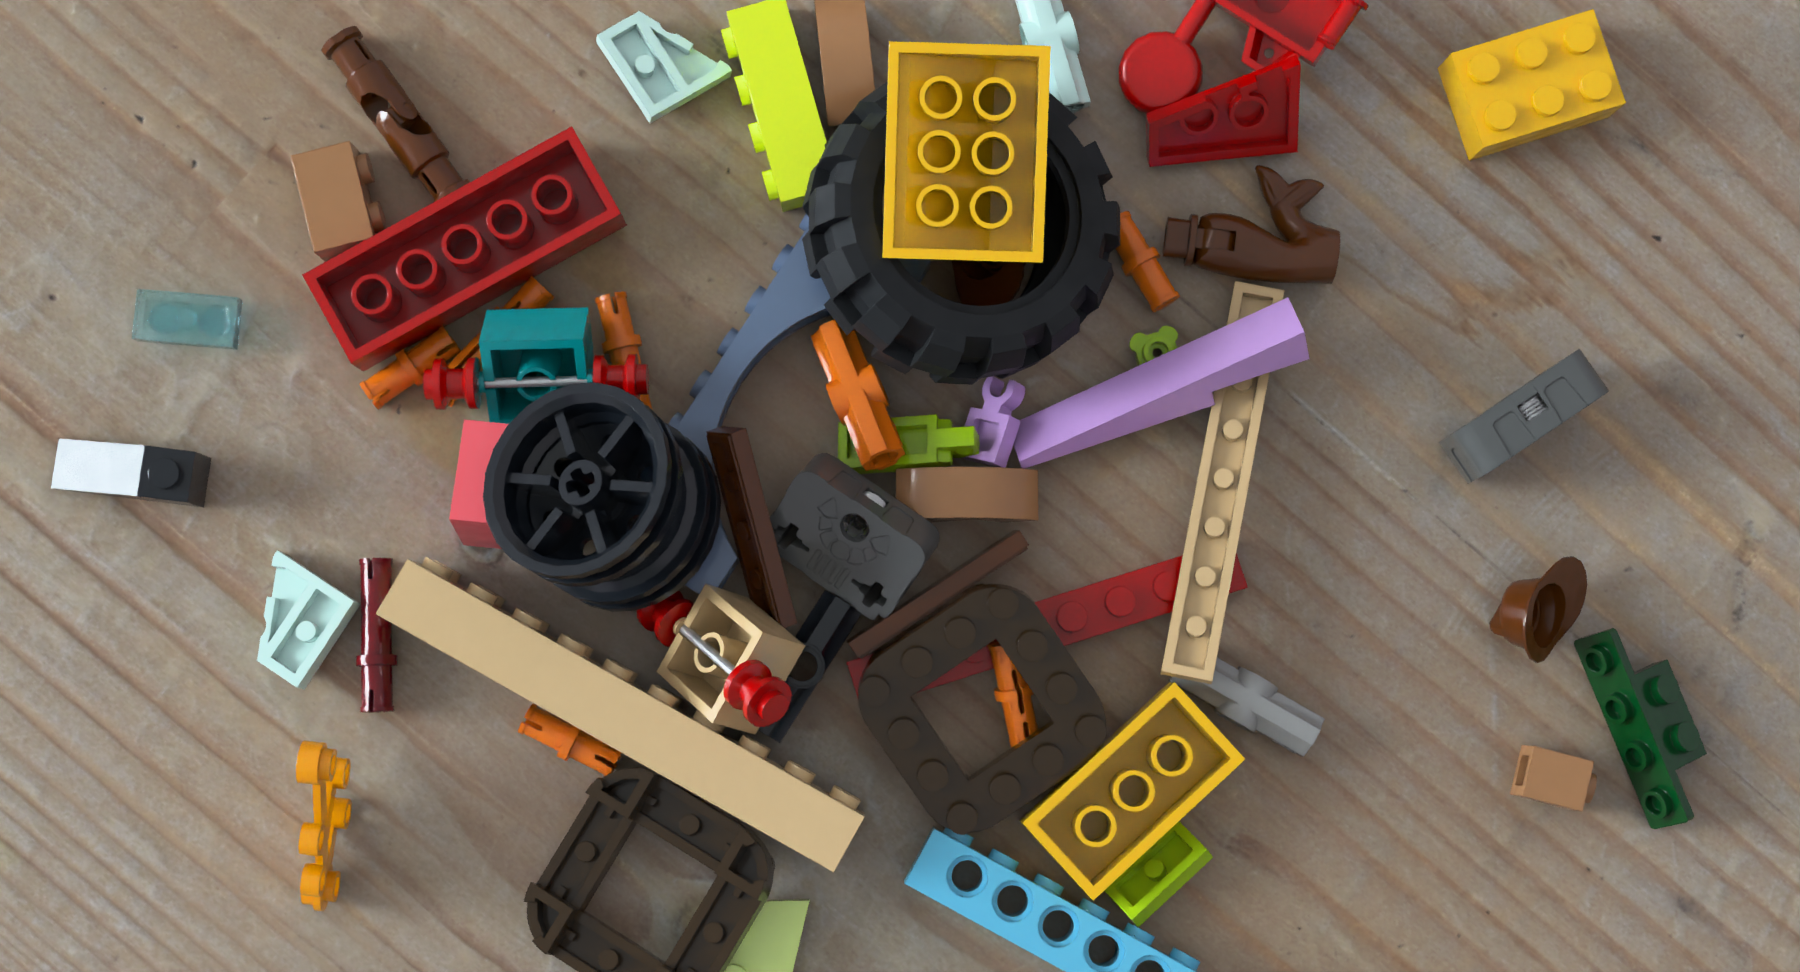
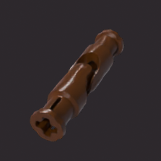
M357 26L343 29L331 37L321 49L327 60L334 61L347 79L346 88L388 142L390 148L413 179H420L433 197L434 202L468 184L470 181L468 179L463 180L448 160L449 151L428 122L418 112L391 71L382 60H376L361 40L363 35Z

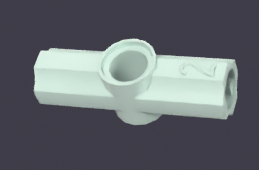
M1015 0L1021 19L1019 30L1022 45L1051 46L1049 93L1072 113L1090 106V97L1077 56L1080 51L1077 32L1070 12L1064 11L1061 0Z

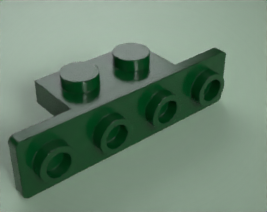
M1614 628L1575 640L1574 646L1650 827L1658 829L1692 820L1694 818L1693 811L1675 770L1706 755L1707 752L1668 660L1652 663L1634 672L1618 632Z

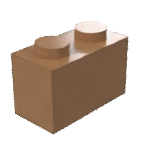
M350 141L291 155L313 250L322 260L328 261L387 228L380 202H372L368 184L374 183L375 177L367 153L360 154L359 150Z

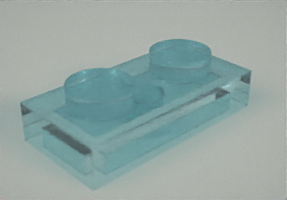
M137 289L132 339L137 342L238 350L243 300L232 296Z

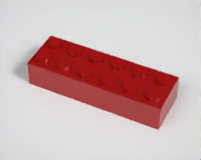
M571 126L302 274L350 363L364 372L391 357L402 348L405 349L436 332L442 325L444 327L528 281L531 275L533 277L539 275L624 228L627 224Z

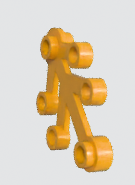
M304 740L300 745L297 756L296 780L298 783L312 784L314 823H303L298 849L299 854L315 856V863H306L304 865L300 882L302 904L313 905L315 911H324L328 902H336L340 889V871H333L332 861L337 829L348 828L351 818L352 801L348 798L335 797L336 788L346 789L348 786L351 761L349 758L337 757L336 749L327 748V744L324 742Z

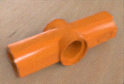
M835 319L820 325L818 330L811 335L814 343L813 346L829 381L825 384L829 398L839 420L848 429L861 465L865 471L883 470L896 464L897 460L905 455L903 443L888 412L887 406H890V402L873 364H869L856 330L854 329L846 335Z

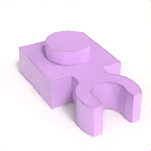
M994 376L986 378L982 387V396L985 401L983 408L971 407L964 426H975L980 436L979 454L963 457V459L1006 468L1021 423L1020 420L1012 417L1011 413L1023 401L1025 386L1009 379L1007 388L1001 395L1004 382Z

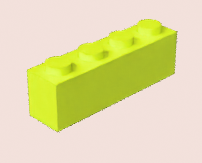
M766 0L726 11L729 28L722 29L721 33L728 58H739L743 75L736 76L734 79L742 106L752 104L757 122L748 124L755 152L765 151L770 169L761 172L769 201L779 198L782 211L786 212L803 206L810 173L818 164L827 141L786 0Z

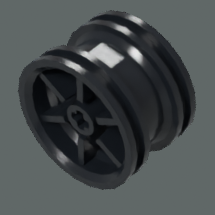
M596 382L570 384L544 394L526 406L506 427L493 449L485 472L483 492L485 514L496 543L511 560L543 579L552 582L558 588L590 607L611 612L636 611L658 604L679 591L699 571L713 547L720 525L721 495L717 476L707 456L689 438L676 428L665 423L641 400L616 386ZM647 466L653 467V477L650 482H645L641 478V473ZM593 540L596 551L590 555H583L585 544Z

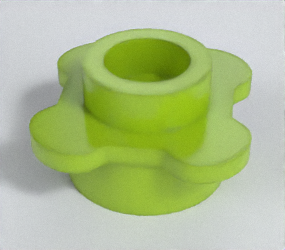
M1166 325L1162 326L1158 332L1145 335L1141 332L1134 334L1130 339L1129 347L1135 352L1137 365L1139 366L1154 359V349H1160L1162 355L1176 349L1178 333L1173 327Z

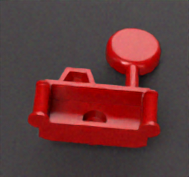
M1196 0L1175 33L1168 31L1150 32L1137 38L1125 50L1119 64V85L1125 99L1138 111L1145 114L1197 94L1203 82V65L1196 49L1191 43L1215 6L1249 27L1241 62L1251 70L1256 71L1294 55L1315 67L1327 48L1330 50L1335 49L1337 43L1361 9L1366 11L1369 5L1363 0ZM1267 49L1274 51V55L1271 58H1267L1264 55Z

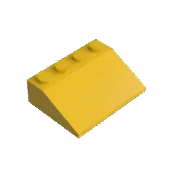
M889 41L882 258L1043 263L1051 46Z

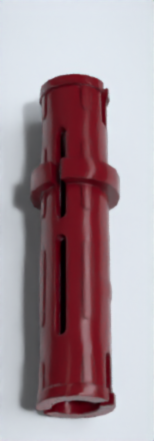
M392 558L359 559L361 571V655L356 656V666L361 667L362 707H360V712L362 713L394 712L392 666L398 665V655L392 654V623L376 615L377 610L392 586Z

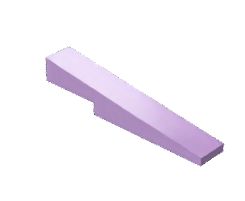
M1287 297L1020 420L1021 423L1013 444L1021 468L1025 469L1215 405L1213 391L1308 360L1309 354L1305 332Z

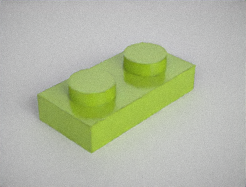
M1179 821L1104 892L1139 927L1203 868L1213 856Z

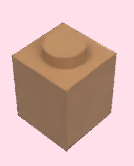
M1521 745L1510 795L1567 810L1583 812L1584 804L1591 802L1596 789L1597 776L1592 773L1594 761L1537 746Z

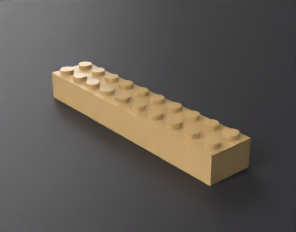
M425 557L422 564L409 559L406 560L377 610L376 615L828 870L835 871L865 817V812L857 808L861 799L836 785L833 786L829 793L813 784L812 782L816 774L800 764L788 760L785 767L767 758L772 749L746 734L742 735L740 740L737 741L723 733L726 728L725 726L712 723L699 710H696L694 716L678 708L683 699L663 687L651 684L649 690L644 689L634 683L638 674L624 665L607 658L603 665L590 658L594 649L576 638L563 633L560 634L558 639L548 635L545 632L550 624L537 616L517 607L513 614L501 608L506 599L489 589L472 582L468 588L461 586L457 583L461 574L450 567L428 557Z

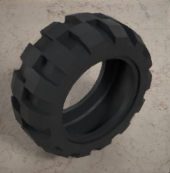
M887 81L859 101L851 114L838 126L824 145L825 150L818 164L810 173L802 206L809 217V231L802 238L810 276L815 279L822 278L831 297L824 306L846 335L855 329L875 346L871 352V357L903 374L908 373L912 368L929 372V376L935 383L973 385L981 378L997 376L1004 379L1035 365L1080 332V324L1088 314L1099 308L1114 276L1112 263L1108 262L1110 252L1120 246V207L1117 201H1106L1103 185L1113 176L1097 142L1094 141L1085 147L1081 144L1068 127L1077 116L1049 93L1043 263L1034 264L1026 288L1020 297L1015 300L989 306L966 305L954 302L933 293L921 285L904 268L898 258H882V194L885 183Z

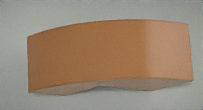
M814 0L828 126L842 124L855 109L859 101L875 91L865 0Z
M1004 467L896 469V499L930 522L985 520L1007 523L1038 521V470Z

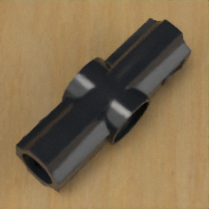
M824 590L795 636L805 645L802 652H808L815 657L817 671L807 681L795 680L789 674L785 682L790 686L792 696L787 712L777 722L766 727H759V731L779 743L782 742L862 615L857 609Z

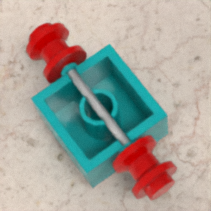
M589 307L486 310L479 339L483 371H481L480 362L477 357L468 358L464 368H449L444 358H435L432 369H425L423 375L425 399L433 400L436 410H446L450 399H465L470 409H479L482 393H486L489 422L510 424L526 406L544 394L570 384L596 382L616 386L637 397L639 400L640 395L649 394L648 364H639L637 354H628L624 364L609 365L603 354L594 356Z

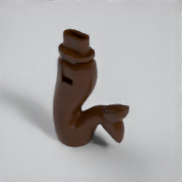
M1261 165L1255 167L1263 197L1270 207L1273 222L1286 241L1274 236L1255 223L1232 214L1208 213L1200 217L1199 225L1197 214H1191L1189 220L1167 218L1163 256L1184 259V266L1190 267L1194 263L1195 266L1201 269L1230 277L1276 283L1332 284L1335 278L1340 253V232L1333 228L1308 221L1301 214V209L1324 188L1323 183L1317 180L1302 179L1288 184L1273 169Z

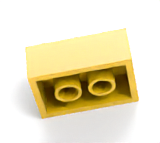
M1594 9L1453 52L1437 68L1469 161L1609 118L1626 104Z

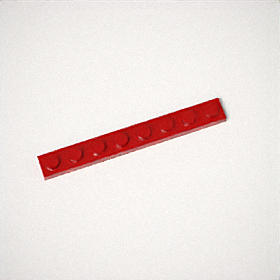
M1237 553L1229 594L1248 588ZM1183 555L1037 601L1035 604L1064 646L1172 612ZM988 645L919 692L994 669ZM873 654L867 655L862 659L857 658L846 662L857 698L860 677L867 661Z

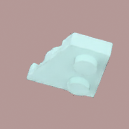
M640 11L597 35L596 42L650 124L731 77L732 70L728 64L722 60L717 63L693 49L694 44L677 33L673 34L665 31L659 22Z
M277 550L272 559V566L276 568L272 597H267L264 612L266 629L260 638L257 661L295 687L305 690L361 604L285 553Z

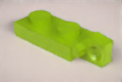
M937 414L891 417L903 443L905 455L900 457L896 464L888 468L865 471L846 425L843 426L841 421L838 422V459L859 474L896 472V469L948 467L953 466V458L977 455L980 450V436L975 426L953 427V422L950 419H939Z

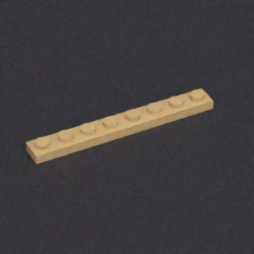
M1235 281L1226 325L1283 300L1285 290ZM1269 373L1216 390L1213 393L1215 405L1211 406L1161 675L1212 684Z

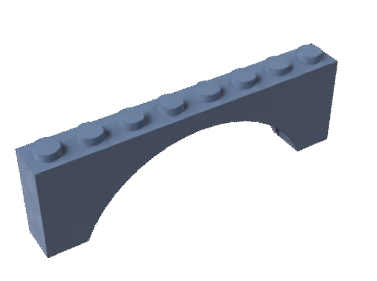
M805 214L799 225V228L805 232L795 247L787 244L775 260L772 270L777 272L769 287L765 289L759 286L748 301L744 311L750 314L740 331L732 328L721 342L717 353L722 358L714 371L710 373L704 370L696 380L689 393L695 400L685 415L677 412L668 423V425L676 428L689 438L707 456L714 472L715 467L706 437L707 431L723 425L732 400L752 369L770 350L791 334L822 318L832 316L824 306L831 297L822 278L815 279L811 277L802 241V238L809 231V217L807 214ZM898 258L910 275L921 283L930 269L931 259ZM647 466L643 469L641 478L645 482H650L653 477V467ZM721 517L710 553L699 571L685 584V586L700 594L705 584L722 589L740 562L729 542Z

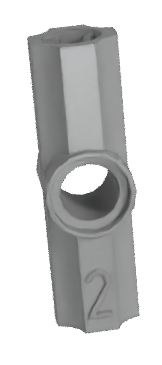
M1219 657L1216 660L1212 684L1171 676L1168 680L1171 683L1175 682L1181 689L1215 707L1214 712L1251 733L1257 731L1271 739L1274 743L1301 757H1304L1314 744L1325 720L1323 717L1277 692L1278 687L1261 676L1239 666L1236 669L1222 661Z

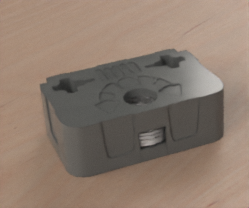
M1578 349L1439 443L1467 484L1491 472L1608 393L1609 389L1582 351Z
M828 453L815 455L797 474L786 490L787 493L781 503L770 516L780 558L782 557L810 579L829 592H833L855 607L858 612L872 620H875L878 615L885 619L893 612L940 541L939 532L930 521Z

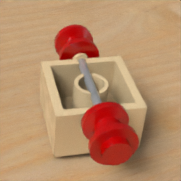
M705 584L695 603L684 599L682 593L677 591L658 604L637 610L639 623L648 631L654 632L656 638L664 646L670 647L656 672L709 721L721 726L756 734L759 727L769 726L785 715L792 696L790 686L785 681L805 645L748 597Z

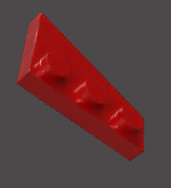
M1297 55L1146 113V157L1149 167L1298 152L1301 64Z

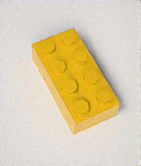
M1175 682L1167 683L1104 741L1096 754L1086 764L1064 778L1019 821L1082 891L1094 901L1234 771L1245 758Z

